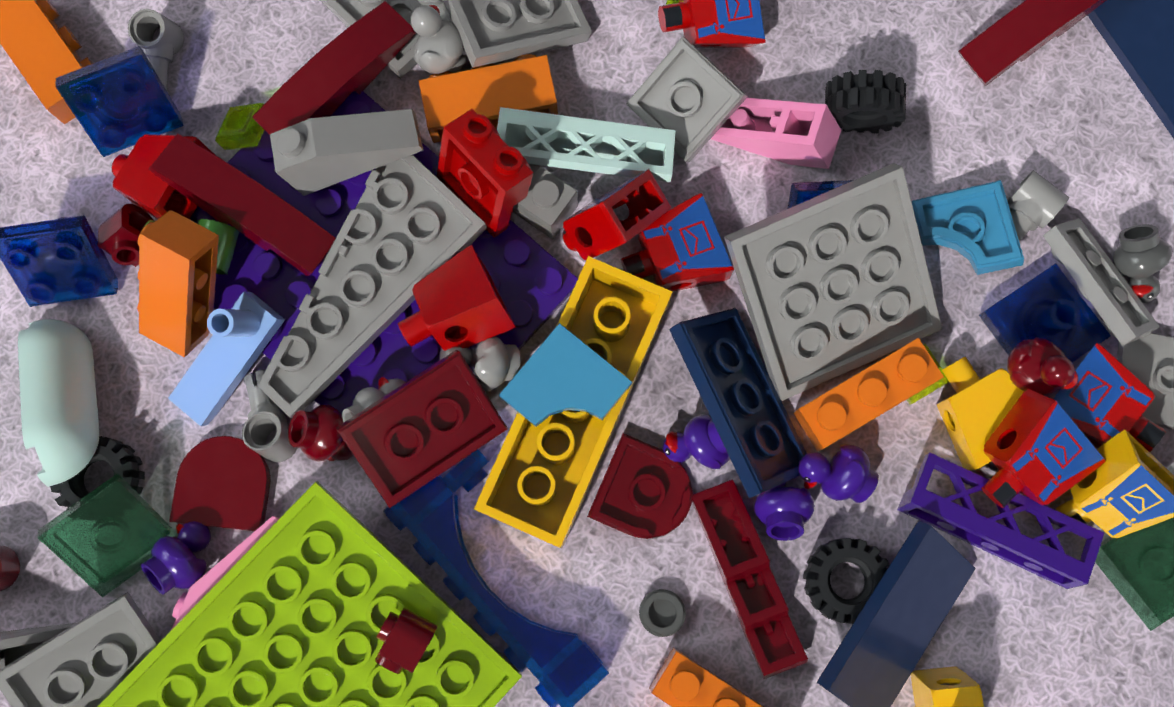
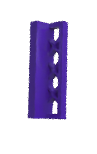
M930 452L925 455L914 486L903 494L897 508L898 511L1066 589L1088 584L1104 532L1046 505H1040L1019 493L1009 502V504L1017 508L1010 510L1008 504L1004 508L996 504L1000 514L990 518L982 516L976 512L969 495L982 491L981 488L989 479ZM933 469L950 477L956 494L943 498L926 490ZM964 483L972 486L973 488L966 490ZM960 499L962 506L952 501ZM1022 511L1035 515L1044 534L1035 538L1021 534L1013 515ZM1003 519L1006 526L995 521ZM1052 524H1055L1061 528L1054 530ZM1070 531L1086 539L1080 560L1065 554L1057 537L1058 534ZM1045 539H1046L1047 542H1048V544H1049V546H1047V545H1045V544H1043V543H1041V542H1039V541H1042V540H1045Z

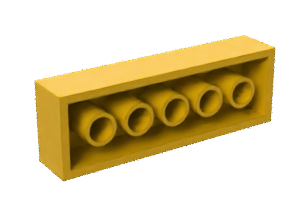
M588 256L558 324L560 323L631 380L632 385L603 420L587 412L567 410L550 415L535 427L517 412L474 510L561 549L563 548L670 304L672 291Z

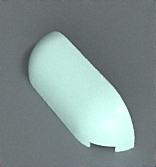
M42 319L29 323L28 329L19 331L18 360L25 449L35 447L42 464V470L38 472L37 476L49 487L71 479L90 462L99 442V420L93 349L89 338L83 331L70 323L55 319Z

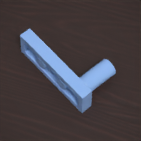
M243 292L231 309H216L212 311L207 319V327L213 335L168 399L198 425H208L219 413L285 319L252 292Z

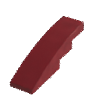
M1025 0L965 45L958 53L984 86H987L1019 60L1021 62L1055 36L1058 38L1106 0Z
M384 1L316 53L272 95L252 118L270 135L310 118L330 117L353 91L360 95L416 32L398 12Z
M178 133L149 168L151 172L217 221L227 225L230 224L265 251L273 250L306 276L313 273L336 239L263 185Z
M729 480L693 494L692 503L763 680L807 663V655L788 615L789 609L770 569V560L734 480Z

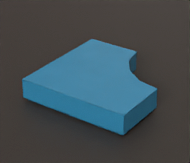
M1001 180L911 201L922 246L941 245L958 251L970 261L977 275L1023 265L1024 256Z
M559 323L502 390L499 397L535 427L550 415L567 410L587 412L603 420L630 388L632 381Z

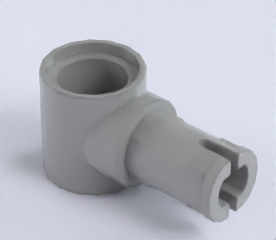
M142 9L133 14L128 24V34L131 40L138 45L137 58L141 59L140 91L138 96L145 99H155L156 96L159 100H167L169 63L173 62V55L178 53L183 47L184 34L180 26L155 10ZM160 27V34L153 41V34Z
M1034 170L1019 184L1021 187L1014 195L1007 199V202L1010 204L1009 208L1019 242L1029 230L1034 231L1038 226L1041 229L1044 228L1069 200L1065 193Z
M258 370L255 371L257 380L254 379L252 373L244 376L251 411L248 413V420L242 429V438L250 449L269 461L283 462L293 456L297 451V447L291 446L289 442V424L287 423L285 413L258 387L266 371ZM277 429L275 438L266 444L268 435Z

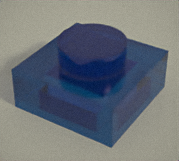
M477 449L463 459L442 480L453 492H456L461 486L469 492L488 475L483 467L489 460Z

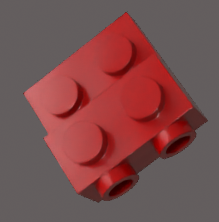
M470 109L443 127L436 177L486 223V230L495 238L508 228L513 206L527 197L534 172L521 152L514 147L508 146L500 138L497 129L487 117L477 114L473 109Z

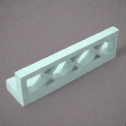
M500 107L497 125L500 138L508 146L519 150L528 164L626 177H635L649 169L655 180L671 181L676 130Z

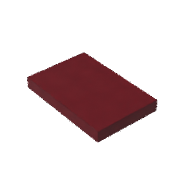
M458 350L450 353L336 427L338 433L389 508L508 429Z

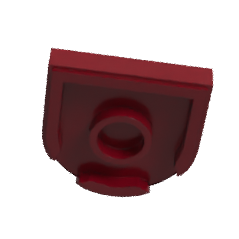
M623 433L587 517L636 538L653 539V537L664 536L670 531L672 532L673 529L675 530L684 521L690 510L693 492L686 470H684L685 468L682 467V464L670 460L662 449Z
M231 436L212 437L197 444L187 453L180 464L169 522L186 524L195 521L202 523L204 526L256 531L265 523L271 483L270 469L263 456L250 449L244 443V440Z

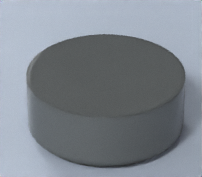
M658 589L648 593L643 598L639 607V618L643 627L652 635L658 637L671 636L679 631L684 624L686 617L685 606L681 598L674 592Z

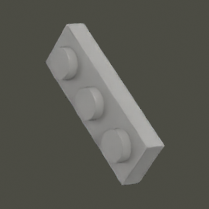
M1080 218L1055 225L1043 235L1051 247L1054 258L1066 267L1076 281L1080 294L1092 303L1102 317L1106 330L1117 338L1122 346L1143 338L1160 327Z

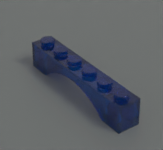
M441 475L391 508L387 506L383 510L388 519L400 531L407 527L418 539L413 544V547L430 566L437 562L448 574L443 579V582L454 596L460 601L467 597L478 609L473 617L489 636H493L497 632L508 644L509 647L504 650V653L520 672H524L528 668L540 683L535 686V689L550 707H556L558 704L561 707H573L609 674V668L578 633L555 630L529 620L510 608L488 587L476 570L464 544L459 521L458 495Z

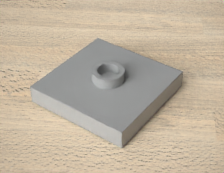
M682 37L626 105L649 127L676 130L674 151L685 162H690L748 96L688 39Z
M1150 333L1124 346L1119 342L1117 360L1156 396L1142 415L1162 428L1174 430V338Z

